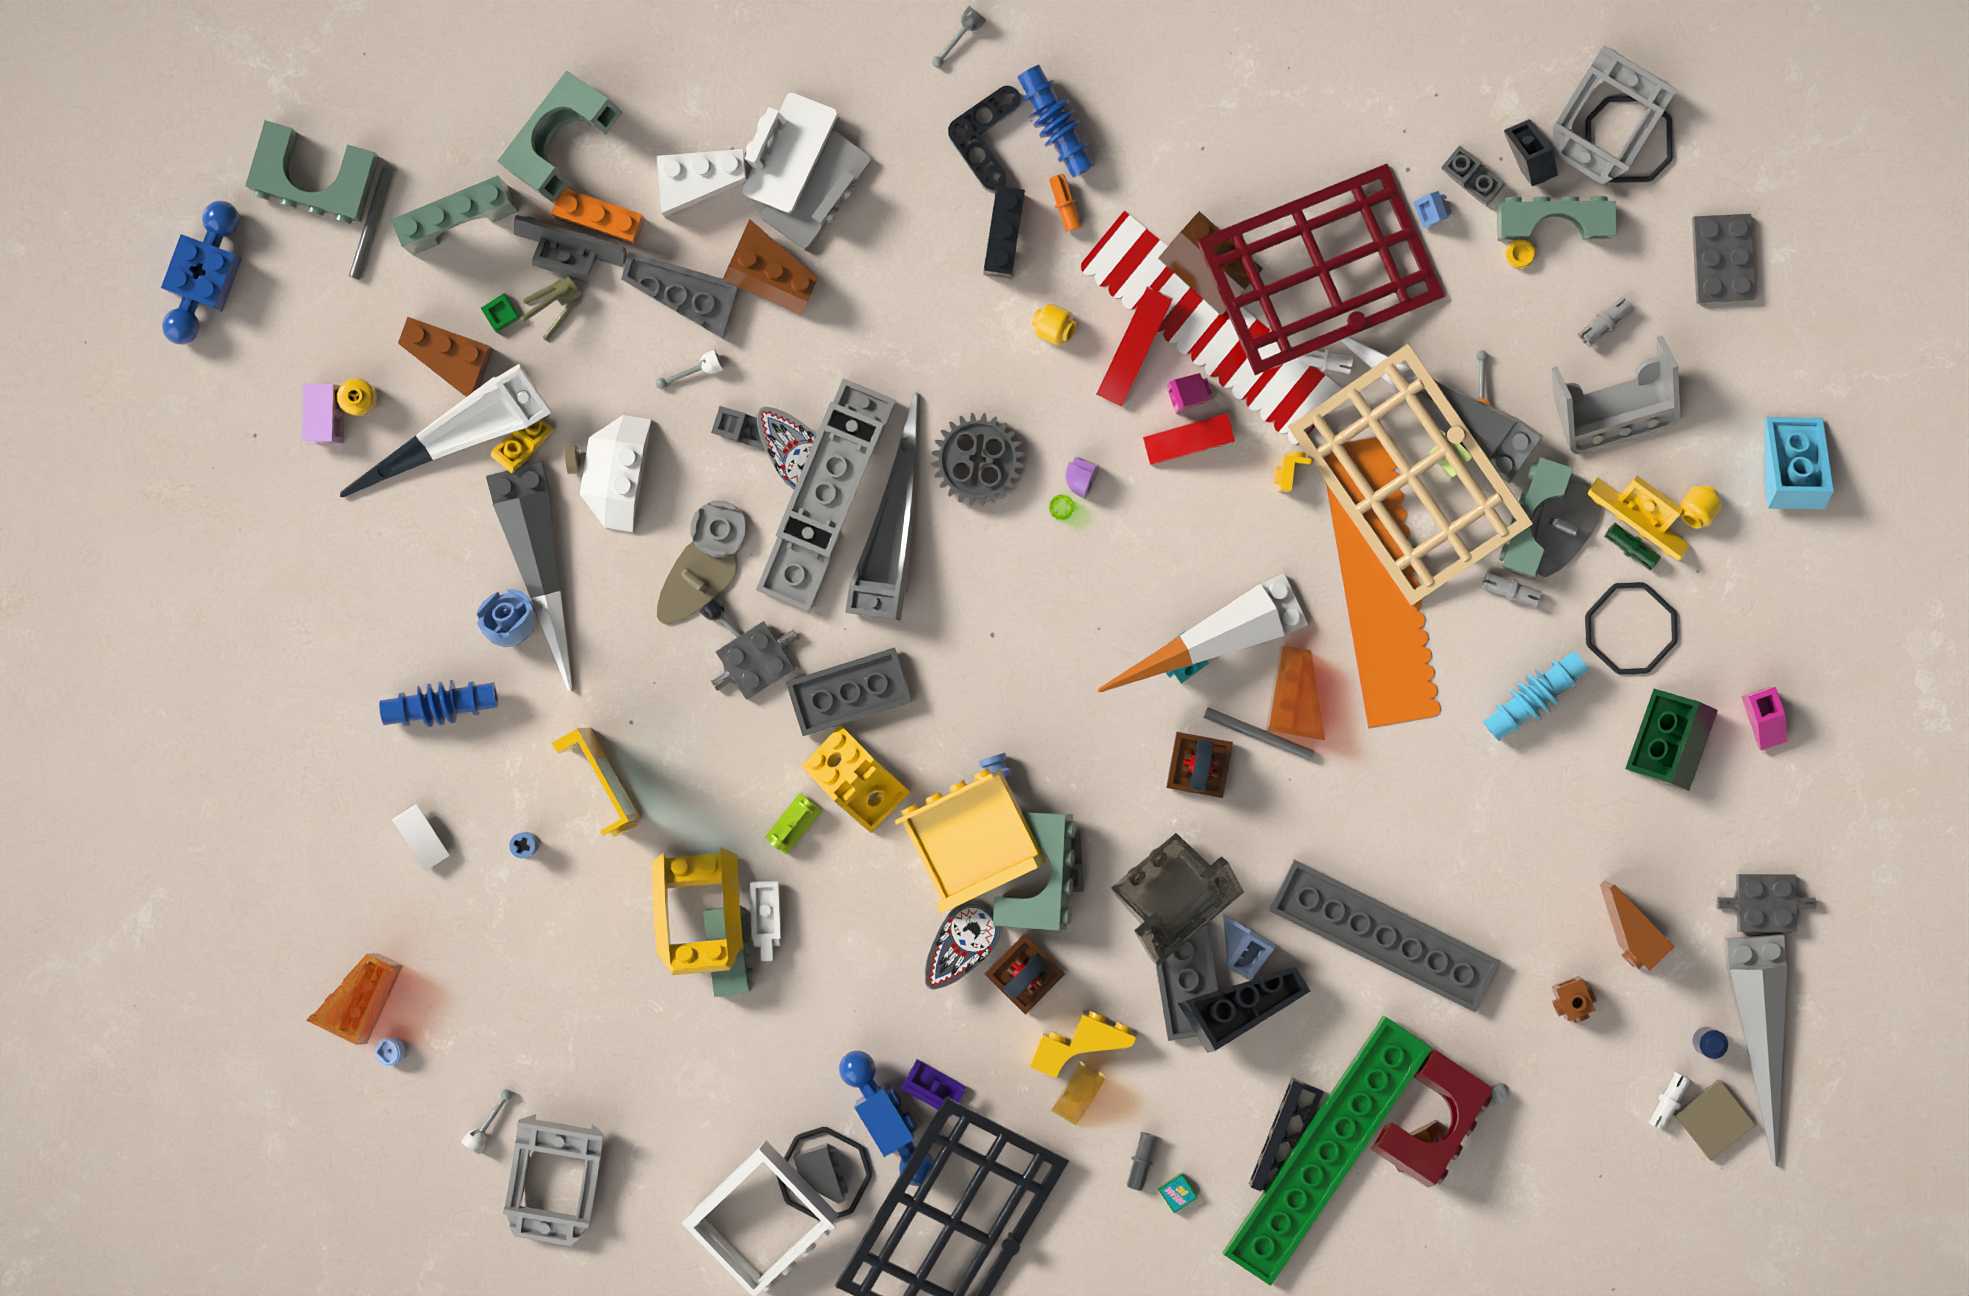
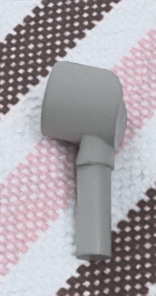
M1503 1083L1492 1086V1099L1485 1111L1491 1106L1506 1100L1507 1090ZM1479 1111L1477 1117H1479L1484 1112Z

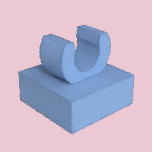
M1439 191L1430 193L1413 202L1423 229L1449 218L1448 215L1452 213L1451 209H1445L1443 200L1447 197L1444 194L1440 195Z

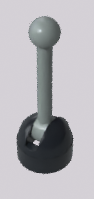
M716 596L699 611L708 620H720L736 637L742 635L723 616L725 612L724 605Z

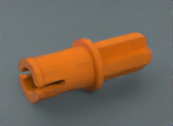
M1059 174L1051 177L1049 182L1057 204L1054 207L1059 210L1065 232L1083 227L1074 204L1076 199L1072 198L1065 175Z

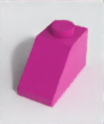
M1201 373L1169 381L1166 386L1175 413L1208 403L1210 400L1208 395L1212 394L1208 379H1202Z

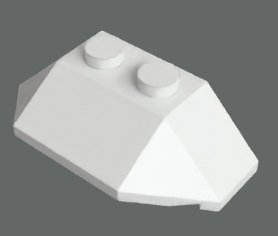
M622 415L589 437L580 495L604 528L627 532L634 531L652 423L651 419Z

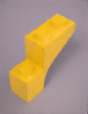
M1090 1010L1089 1015L1082 1012L1070 1043H1066V1037L1056 1032L1050 1031L1049 1035L1042 1033L1029 1065L1030 1068L1057 1078L1064 1063L1072 1056L1082 1052L1129 1048L1134 1044L1136 1036L1131 1033L1133 1028L1117 1022L1114 1026L1105 1022L1106 1017Z

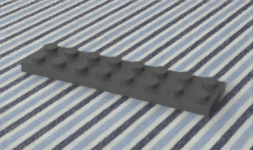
M1293 859L1269 908L1270 912L1475 1013L1501 962Z

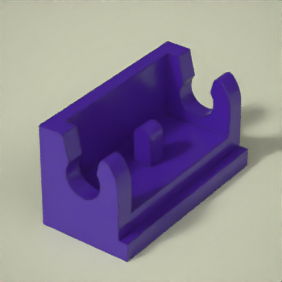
M916 1059L901 1086V1090L937 1110L940 1108L945 1097H950L959 1103L967 1086L919 1059Z

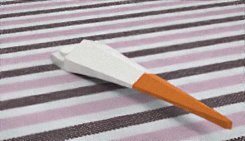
M1285 573L1250 589L1190 630L1098 688L1097 692L1101 693L1271 641L1307 626L1308 623Z

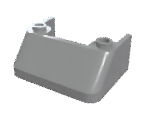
M1662 335L1657 337L1658 357L1643 361L1636 370L1635 380L1583 395L1580 385L1577 383L1565 384L1558 367L1552 368L1554 400L1567 443L1573 453H1589L1669 429L1678 423L1680 419L1678 365Z

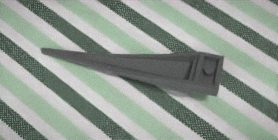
M916 392L911 400L900 444L876 518L849 585L845 613L901 621L904 595L908 593L920 405V395Z

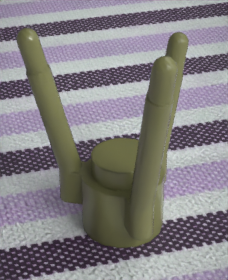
M569 277L563 281L559 279L554 284L523 299V303L527 304L551 292L553 294L521 317L523 322L556 300L561 306L566 303L568 304L544 334V340H548L570 311L580 304L577 298L582 294Z

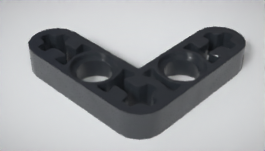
M1012 86L999 88L954 119L948 127L950 141L982 187L989 192H996V186L1005 185L1006 174L980 135L1019 107L1020 94ZM1003 93H1006L1008 96L1013 94L1015 96L1012 99L1013 105L1009 106L1007 103L999 107V111L1002 113L997 115L995 107L989 102L994 100L995 105L1002 101ZM987 108L991 111L992 119L988 123H980L976 119V113L979 109ZM957 125L961 128L965 126L968 128L966 130V137L969 141L973 137L977 140L970 143L965 150L960 147L965 145L962 137L957 136L955 138L953 136L956 133L955 127ZM973 148H981L985 152V158L982 162L974 163L969 159V152ZM989 161L993 163V165L989 166L992 174H1000L998 178L999 184L996 186L994 183H986L988 174L985 170L981 173L977 171V169L985 167Z

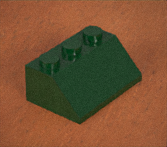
M1654 688L1625 769L1690 791L1718 710L1702 702Z

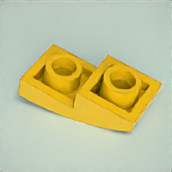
M540 419L527 428L514 431L492 449L491 457L510 473H513L544 443L553 432V428Z

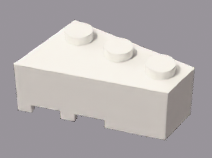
M743 149L657 156L661 213L664 218L684 208L694 206L698 202L712 196L715 197L745 184L747 181V171Z

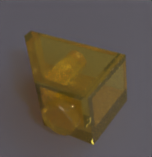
M1079 1061L1051 1111L1076 1125L1095 1098L1105 1080V1076Z

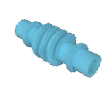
M1575 651L1569 653L1559 662L1553 660L1551 662L1553 667L1543 675L1539 670L1535 669L1538 680L1528 674L1526 679L1529 687L1519 681L1517 687L1520 694L1511 688L1509 689L1513 698L1503 706L1500 703L1497 704L1496 708L1498 710L1483 721V724L1498 742L1513 730L1519 732V725L1530 718L1531 715L1540 721L1542 718L1538 709L1541 708L1550 713L1551 710L1547 702L1550 701L1559 706L1560 703L1557 696L1569 686L1572 689L1576 687L1574 682L1586 674L1589 668Z

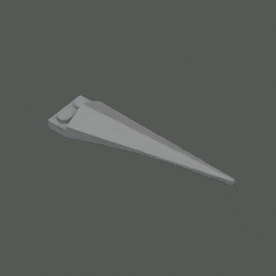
M1782 933L1725 938L1726 966L1753 1073L1771 1162L1777 1166L1788 966L1786 964L1785 938Z

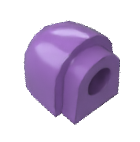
M1074 457L1073 463H1068L1065 476L1070 490L1086 499L1091 491L1100 465Z

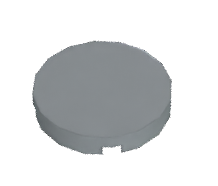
M712 501L695 512L691 521L690 534L695 546L703 554L712 558H725L735 554L743 546L747 537V522L743 513L735 505L726 501Z

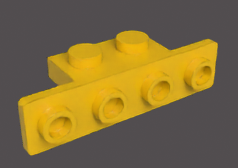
M1638 475L1633 478L1621 493L1598 477L1593 481L1588 495L1592 497L1594 502L1614 513L1620 521L1629 524L1643 538L1659 546L1666 555L1674 557L1678 561L1684 557L1689 544L1668 529L1681 514L1683 508Z

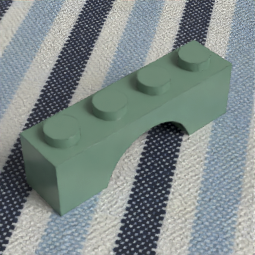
M1576 196L1562 197V201H1551V197H1534L1533 202H1522V197H1506L1505 202H1500L1497 205V240H1526L1530 237L1537 222L1548 217H1560L1570 221L1579 230L1582 239H1612L1616 236V201H1608L1607 196L1590 197V201H1579V197Z
M1541 457L1538 464H1532L1528 479L1532 480L1528 491L1523 490L1519 500L1520 505L1531 521L1536 511L1543 504L1565 498L1574 473L1573 468ZM1514 517L1512 519L1511 524L1517 521ZM1531 526L1511 538L1509 545L1504 543L1499 560L1503 561V569L1536 579L1545 550L1535 541Z

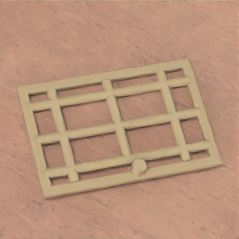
M1409 343L1288 426L1307 456L1312 458V463L1411 606H1414L1416 602L1533 524ZM1404 360H1406L1418 377L1410 385L1396 367ZM1387 373L1399 392L1372 410L1359 391ZM1424 388L1451 425L1447 432L1448 440L1454 444L1463 442L1497 493L1487 498L1416 396ZM1350 398L1362 415V418L1335 435L1323 416ZM1405 401L1438 447L1436 451L1412 467L1379 421V419ZM1312 424L1315 425L1326 441L1319 448L1315 446L1304 430ZM1368 427L1371 428L1402 473L1376 492H1374L1343 447L1344 443ZM1331 452L1335 454L1365 497L1357 505L1324 459ZM1444 458L1449 462L1478 504V506L1452 523L1448 521L1418 477ZM1408 483L1441 529V531L1416 548L1412 547L1381 502ZM1503 502L1517 520L1508 527L1495 510V507ZM1371 508L1404 554V556L1396 561L1363 515ZM1485 515L1498 534L1470 552L1457 533ZM1448 540L1461 559L1433 577L1421 560V557ZM1409 565H1412L1424 583L1416 589L1413 588L1402 572Z

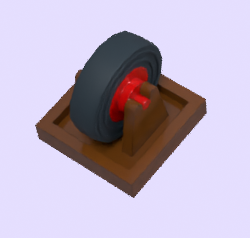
M1176 732L1166 788L1223 798L1233 742Z
M1024 933L984 975L1026 1015L1065 975V972Z

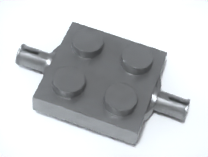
M762 621L715 651L723 663L725 673L711 680L713 686L719 683L714 687L719 691V689L732 682L739 688L745 699H749L795 669L787 657L785 648L799 640V637L795 635L790 638L796 634L792 629L778 638L770 631L765 621Z
M1737 874L1734 897H1717L1716 902L1728 903L1716 904L1717 909H1734L1737 916V932H1797V914L1799 909H1816V904H1805L1815 903V897L1799 898L1796 891V874Z

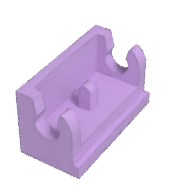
M303 384L302 441L343 443L344 410L341 409L337 399L340 385Z

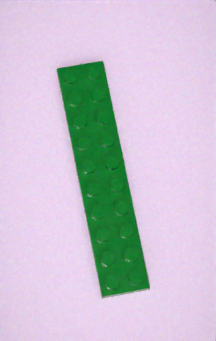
M1383 1015L1222 1253L1271 1286L1432 1048Z

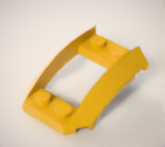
M722 847L721 853L665 858L664 853H662L652 862L653 912L657 955L665 963L666 968L672 975L730 970L736 961L735 957L740 949L744 948L740 913L738 854ZM722 884L726 939L671 944L668 889Z

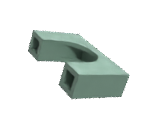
M566 70L497 162L515 177L554 203L571 181L551 165L547 159V148L555 132L571 121L581 120L589 123L606 135L623 112L607 97Z
M265 120L245 185L253 191L252 196L264 200H269L270 196L280 199V204L291 208H296L297 204L308 207L307 212L319 216H324L325 212L334 214V220L346 224H351L352 220L361 222L380 157L375 152L347 144L340 171L335 181L322 191L305 192L295 187L289 175V162L298 133L293 128Z
M497 175L393 218L391 222L401 246L412 255H416L439 245L437 236L455 226L481 218H488L493 223L517 213L518 209L507 184Z
M1021 811L1038 846L1045 851L1050 860L1051 877L1046 888L1033 898L994 897L993 926L1065 930L1067 929V924H1070L1072 919L1071 907H1068L1069 896L1073 892V879L1070 878V867H1073L1075 861V852L1071 849L1072 838L1076 835V822L1073 821V814Z

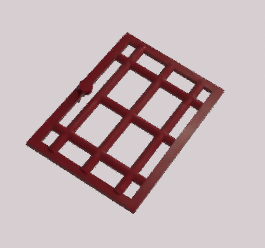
M1387 163L1196 240L1254 375L1268 371L1445 297ZM1380 179L1384 190L1366 196L1362 186ZM1346 192H1352L1355 199L1354 202L1306 220L1303 213L1304 209ZM1389 200L1402 230L1384 237L1371 207ZM1361 212L1373 242L1324 261L1312 231ZM1289 215L1293 216L1296 225L1246 244L1243 237L1244 233ZM1301 235L1314 266L1264 285L1252 255ZM1232 239L1236 249L1217 256L1213 246ZM1407 240L1419 271L1401 278L1389 247ZM1378 252L1391 282L1342 302L1329 272ZM1241 260L1254 290L1235 297L1222 267ZM1319 276L1331 307L1282 327L1269 296ZM1424 281L1428 291L1410 298L1406 288ZM1393 293H1396L1400 303L1367 317L1360 311H1354L1347 317V325L1297 346L1291 347L1287 338ZM1259 301L1272 331L1253 339L1240 308ZM1277 342L1281 352L1262 360L1258 349Z

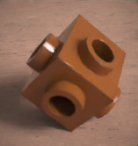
M1577 976L1552 986L1556 997L1552 1002L1559 1017L1563 1015L1567 1021L1573 1020V1023H1579L1590 1018L1589 1013L1596 1011L1593 1003L1597 1002L1591 986L1586 987L1583 978ZM1577 998L1576 1003L1572 1005L1573 999Z

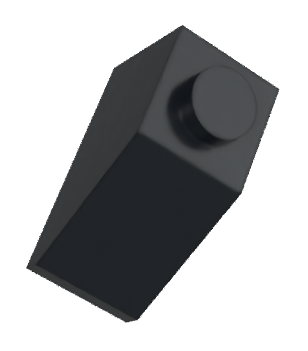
M1530 119L1504 130L1517 164L1532 187L1558 176L1553 149Z

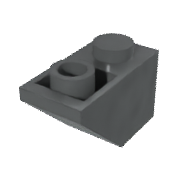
M828 1143L794 1154L793 1158L798 1173L817 1193L838 1204L844 1202V1194L848 1193V1188L844 1177H838L835 1166L839 1165L835 1149L829 1150Z

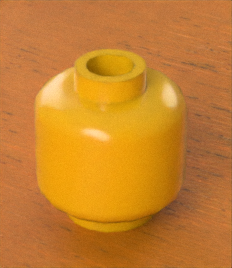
M1047 304L1042 310L1038 309L1032 319V325L1035 326L1037 338L1054 345H1062L1064 342H1069L1075 333L1077 325L1071 311L1054 304Z
M353 378L345 381L340 386L337 399L341 409L346 413L360 417L370 414L377 404V392L369 382Z
M1709 485L1690 488L1680 504V507L1683 508L1681 512L1682 520L1690 527L1697 529L1710 526L1723 506L1718 496V491Z

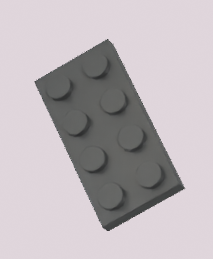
M895 647L786 681L802 736L912 702Z
M1201 918L1149 927L1168 1041L1197 1037L1178 1003L1218 991L1207 919Z

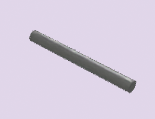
M382 167L350 269L349 277L360 280L393 170Z
M1209 707L1205 711L1203 718L1310 761L1314 751L1312 749Z

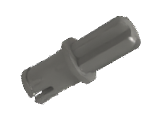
M1141 1132L1135 1156L1131 1157L1133 1164L1127 1181V1187L1138 1191L1143 1190L1149 1167L1153 1166L1151 1160L1159 1138L1145 1132Z

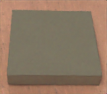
M1719 1079L1673 1114L1710 1161L1756 1126Z

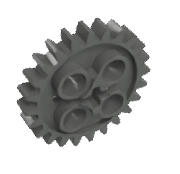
M971 413L969 422H966L963 416H960L959 426L949 422L952 431L949 433L946 430H941L945 439L944 441L935 440V443L941 448L940 450L932 451V455L939 457L938 461L931 463L932 467L940 468V471L934 477L944 478L940 488L950 486L948 496L951 497L957 492L959 494L958 502L961 503L965 497H968L970 506L973 505L975 499H979L981 506H984L985 498L987 497L993 503H996L995 494L997 493L1005 498L1004 488L1007 487L1012 490L1015 488L1010 480H1020L1021 478L1015 472V469L1024 467L1023 464L1016 462V459L1024 456L1023 452L1015 451L1021 445V441L1012 442L1011 440L1016 432L1006 433V422L998 427L996 425V416L991 422H987L986 413H983L980 421L976 420L974 413ZM982 434L984 440L981 456L983 459H986V462L980 463L977 484L973 485L971 482L974 462L969 459L970 457H975L978 436ZM960 437H971L974 441L973 448L969 451L961 450L957 445ZM991 440H997L1002 445V451L997 455H990L986 451V444ZM956 465H966L970 470L969 476L965 479H957L953 474ZM987 468L994 469L998 474V479L992 484L985 483L981 478L982 472Z

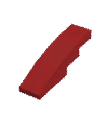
M1146 287L1096 395L1122 407L1173 300L1172 297L1151 287Z

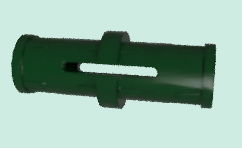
M1616 522L1610 526L1604 535V538L1623 550V554L1626 557L1631 556L1649 571L1655 567L1661 558L1660 555L1643 544L1640 537H1634Z

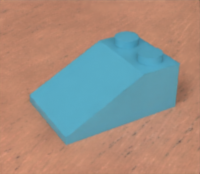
M1766 417L1765 490L1768 508L1825 509L1834 490L1823 418Z

